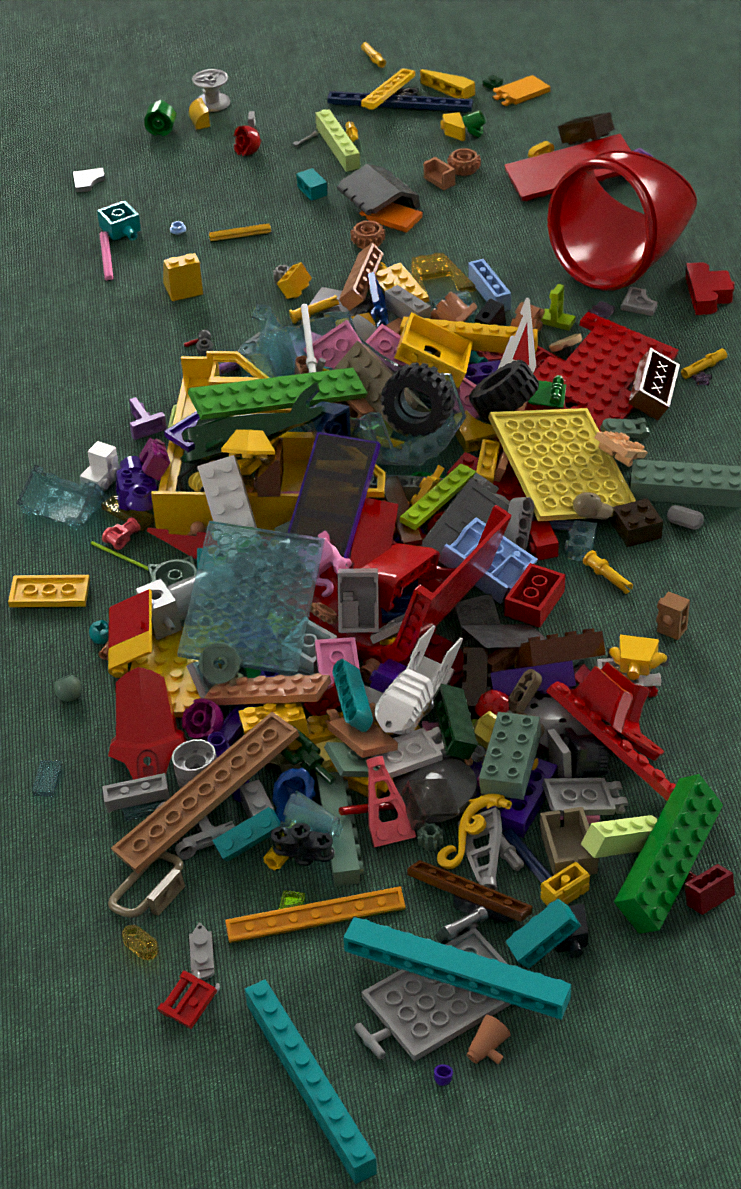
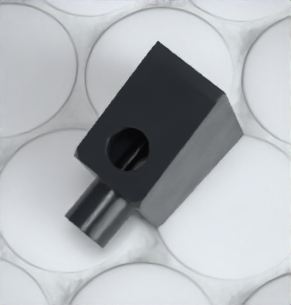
M490 298L476 315L475 323L507 326L504 304Z
M583 903L569 906L581 927L554 948L559 953L569 951L572 958L580 957L583 954L582 948L588 945V926Z

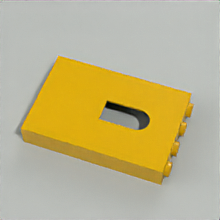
M411 312L403 328L394 358L408 365L419 363L420 366L422 363H426L430 368L434 366L438 368L437 372L440 374L443 372L446 375V381L449 380L452 386L459 388L467 372L473 342ZM425 346L438 350L440 357L438 358L424 351Z

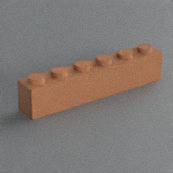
M373 242L358 254L339 297L341 304L349 311L364 301L370 287L368 274L371 272L376 273L383 253Z

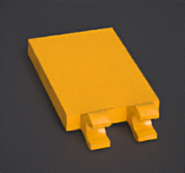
M534 75L494 88L493 91L497 94L493 98L495 100L506 99L501 102L504 106H508L511 103L518 104L550 92V86Z

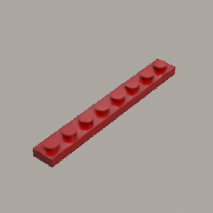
M557 681L550 685L546 690L549 695L668 801L676 784L670 783L662 771L652 767L644 755L638 754L633 749L631 743L621 739L617 735V731L612 729L611 726L606 725L596 712L590 711L581 698L575 697L569 692L570 689L564 683Z

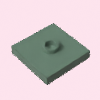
M326 743L324 748L340 776L368 777L369 768L366 760L370 759V756L362 758L345 743Z

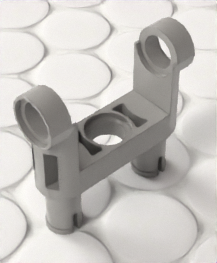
M165 802L160 803L157 806V808H159ZM205 816L195 825L198 833L183 838V841L176 845L175 851L182 860L189 859L194 856L197 850L214 845L213 839L235 826L232 821L214 827L211 826L207 816Z

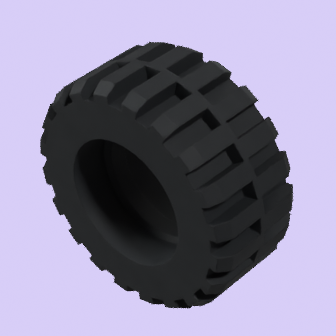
M522 360L512 361L492 372L482 382L477 384L469 395V401L482 420L490 422L488 418L490 412L515 411L523 406L525 402L529 401L538 390L539 381L526 362Z
M419 363L407 364L398 369L385 383L381 393L383 396L381 398V405L384 406L382 411L384 415L387 414V421L389 423L392 422L397 431L400 429L405 435L411 433L413 437H419L420 434L423 437L428 436L430 433L433 434L441 428L451 415L455 400L452 399L455 396L454 390H450L452 384L449 380L446 381V375L443 372L441 374L437 372L438 368L434 366L430 368L426 363H422L420 366ZM415 387L425 392L431 401L432 410L430 412L414 410L405 399L404 389Z

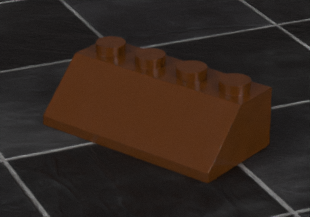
M279 437L272 444L275 455H267V458L260 459L262 465L256 469L254 490H257L258 497L281 496L284 475L283 437Z
M594 628L582 630L583 634L570 631L564 632V637H559L558 634L546 635L547 639L540 640V636L528 638V642L521 643L516 668L606 655L603 632H595Z

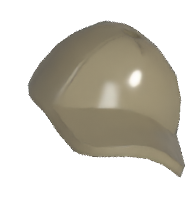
M584 492L573 500V509L580 516L606 520L612 515L613 507L601 502V498L595 493Z

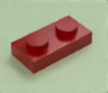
M335 682L328 686L317 702L304 703L303 706L312 716L326 715V710L335 709L341 705Z

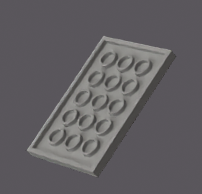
M476 928L445 944L507 964ZM402 969L362 991L364 1001L382 1023L390 1029L392 1035L414 1062L481 1023L485 1015L493 1016L511 1005L507 1002Z

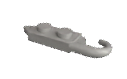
M199 922L193 933L189 934L191 973L201 980H207L215 973L212 932H208ZM216 983L215 988L217 990L216 994L220 990L219 983Z

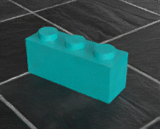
M267 807L213 839V842L222 859L228 862L269 838L275 828L283 826L274 810Z
M556 899L549 903L537 916L532 917L520 930L515 931L506 940V943L516 960L529 969L581 927L570 907L561 900Z

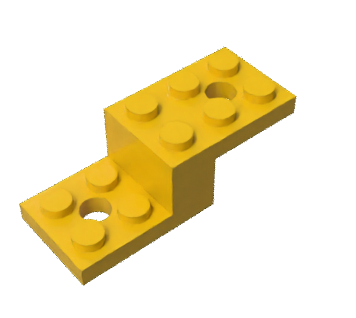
M300 702L267 703L264 706L247 707L244 710L238 711L244 735L267 715L274 712L291 726H295L314 744L338 738L328 730V725L325 723V720L330 719L328 714L311 716L306 719ZM338 712L339 718H342L343 712ZM295 739L288 746L290 750H296L302 744Z

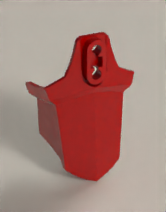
M606 662L601 669L594 666L575 689H570L569 692L575 697L581 698L590 711L596 712L606 725L611 726L612 729L617 731L621 737L631 743L634 749L654 761L664 754L665 751L644 736L640 730L639 720L642 708L649 694L647 687L634 684L610 663Z
M137 667L124 674L116 682V736L111 740L108 756L124 762L133 780L162 773L166 775L173 751L177 746L186 742L187 738L185 733L177 728L172 699L167 689L165 678L152 670ZM146 757L151 758L149 766L144 764V758Z

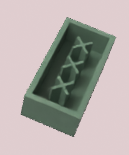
M498 712L479 776L481 794L496 793L507 798L524 800L542 734L540 717Z

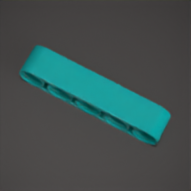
M339 659L335 663L332 673L345 722L364 733L371 727L373 716L360 670L346 660Z

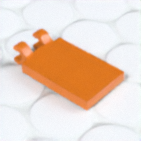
M393 202L376 214L367 215L363 211L360 212V215L366 216L367 220L405 233L423 218V212Z

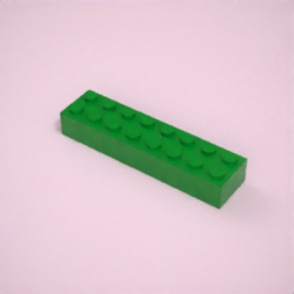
M700 774L679 778L614 901L639 934L659 931L723 806Z

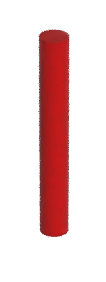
M390 802L382 803L379 806V811L395 809L394 805ZM368 804L339 808L341 816L368 813Z

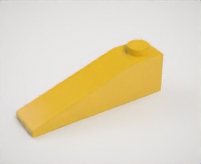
M424 69L420 70L421 84L454 98L469 99L475 95V81L461 76Z

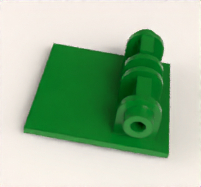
M556 375L553 378V382L538 380V390L528 403L564 408L566 384H563L564 379L562 376Z

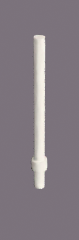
M302 304L301 312L307 351L306 365L309 373L316 372L317 360L314 357L308 305Z

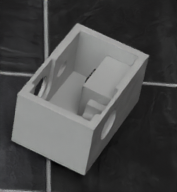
M378 568L338 569L339 633L379 632Z

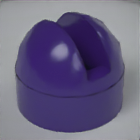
M444 1064L436 1066L433 1075L434 1081L439 1086L448 1085L453 1078V1069Z

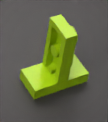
M557 284L555 289L550 292L549 299L551 300V305L549 309H544L545 313L541 322L545 325L569 331L575 323L576 316L563 313L564 285Z

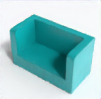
M313 168L296 173L297 187L311 201L328 195L327 182Z

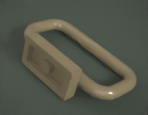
M166 851L157 857L153 862L162 859L173 863L174 867L139 906L134 909H128L118 905V900L152 863L139 874L133 871L110 896L108 900L110 910L121 916L134 918L142 915L150 907L151 912L159 916L185 887L181 874L183 869L182 859Z

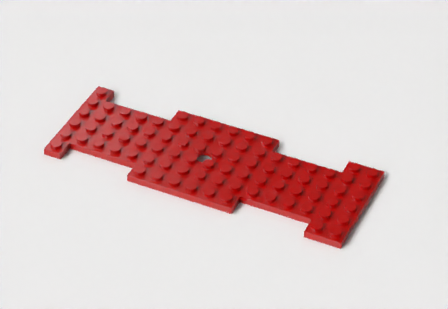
M587 312L580 320L579 326L589 329L591 332L568 359L562 362L548 356L534 372L537 380L553 382V378L556 375L562 376L564 379L563 384H566L564 408L529 404L527 401L524 411L588 408L596 426L601 432L600 426L605 419H626L635 409L632 405L628 404L631 394L629 389L634 383L639 361L651 347L671 360L675 359L679 350L597 316L594 313ZM567 402H573V403H575L577 406H572L571 408H567V407L565 406V403H567ZM500 443V449H499V454H498V459H497V465H498V462H499V459H500V456H501V452H502V449H503L501 443ZM464 452L447 472V475L460 464L476 471L479 458ZM508 460L500 483L493 480V484L499 488L496 494L502 495L509 501L513 498L526 497Z

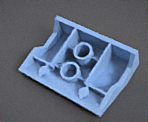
M477 517L474 518L463 528L458 538L451 545H444L439 561L448 568H457L477 547L486 523ZM503 536L489 570L474 586L501 604L530 563L535 564L538 559Z

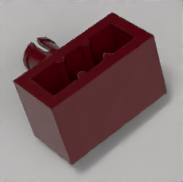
M718 864L698 876L689 871L683 883L685 884L687 906L701 915L735 895L733 873Z

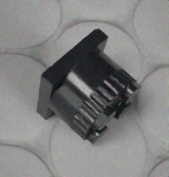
M565 728L562 740L571 751L572 778L608 774V760L612 756V751L594 734L577 735L572 728Z

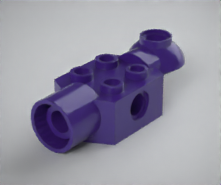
M137 456L124 458L120 463L119 470H116L117 499L119 508L123 510L146 511L153 509L151 492L157 491L154 478L143 473L142 466L144 463Z

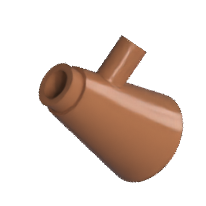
M485 1015L468 1049L467 1057L472 1062L478 1063L488 1056L499 1064L504 1056L495 1049L511 1036L510 1031L495 1017Z

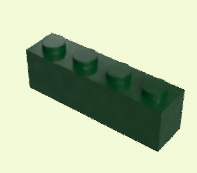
M441 683L432 699L445 753L449 756L469 760L478 746V741L475 737L474 726L472 725L464 690Z

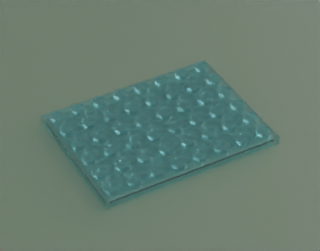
M209 521L177 652L178 657L199 660L205 648L213 643L222 642L236 649L240 657V667L297 675L325 539ZM218 657V660L214 661V663L225 664V661Z

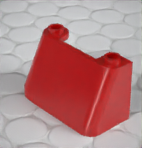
M397 543L391 545L387 551L363 568H378V606L388 612L394 608L392 603L396 596L401 597L403 588L421 576L428 582L432 580L435 576L440 552L434 548Z

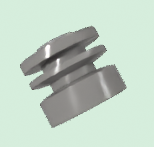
M201 739L186 741L177 746L173 751L172 762L179 789L217 759L214 746L208 741Z

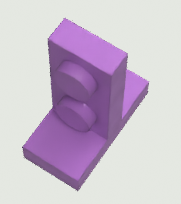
M136 397L129 399L131 413L136 421L130 422L131 435L134 440L167 429L163 412L150 415L149 412L145 411L143 403H140Z

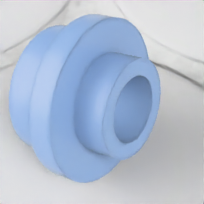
M181 221L171 224L170 232L175 235H181L186 231V227Z

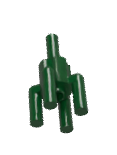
M298 730L300 736L296 740L302 746L296 750L295 754L287 748L282 750L280 754L292 765L302 762L299 765L307 770L309 774L317 772L327 783L332 785L336 778L322 766L324 759L319 755L321 752L320 748Z

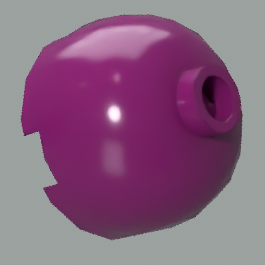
M204 698L195 699L189 709L186 708L184 710L182 727L186 729L189 737L208 740V736L211 733L219 732L222 729L224 715L221 708L213 701Z

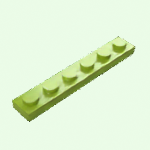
M460 464L402 514L399 522L416 530L455 496L469 479L473 478L476 471Z

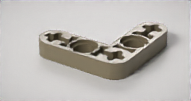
M533 669L525 671L508 697L509 711L513 714L527 715L524 713V710L542 682V676ZM523 693L522 699L518 701L519 696ZM541 724V731H542L541 737H542L543 734H544V726H543L542 724Z

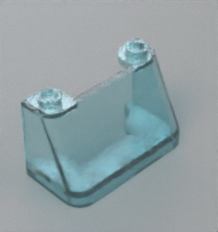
M34 465L17 500V504L22 508L21 511L28 515L33 513L68 524L70 528L78 530V528H83L104 504L107 495L98 484L89 481L88 484L84 483V485L58 478L51 472L50 474L44 473L43 467Z

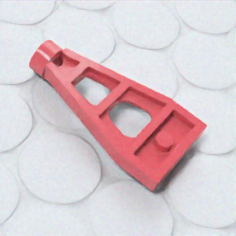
M383 756L367 759L366 762L369 768L368 827L373 848L415 838L416 833L412 817L384 765ZM380 766L378 771L373 770L374 767ZM377 782H386L390 792L389 797L381 799L376 797L375 784ZM385 802L392 803L398 813L397 819L381 822L379 820V806Z

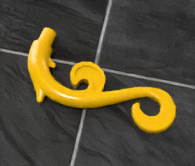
M496 793L470 799L469 802L471 804L464 811L459 824L458 854L454 859L448 860V855L451 852H456L457 849L453 845L442 848L437 855L439 866L448 870L459 866L465 852L467 833L477 835L486 828L485 818L479 814L475 815L480 809L484 807L489 809L492 806L510 809L512 802L505 799L503 795Z

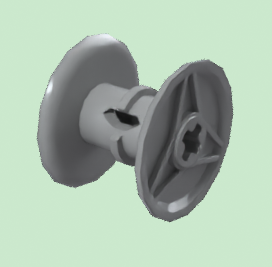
M207 69L193 76V83L203 88V95H200L198 98L202 97L209 112L221 111L230 105L229 97L220 93L219 90L220 86L228 81L227 73L222 70Z

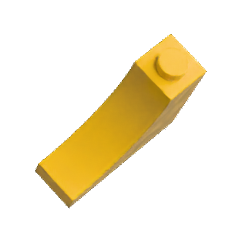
M468 410L451 414V429L466 453L480 450L483 439L498 440L492 425L477 420Z

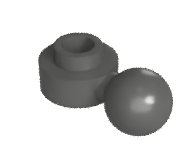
M206 329L201 330L198 334L199 341L196 343V350L198 354L206 356L207 351H213V343L210 341V331Z

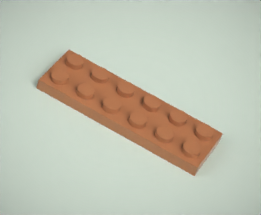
M320 673L310 676L297 674L286 677L284 675H277L275 677L258 676L256 678L239 677L231 679L226 683H215L204 699L213 701L217 705L317 702L330 685L331 678L330 675H322Z

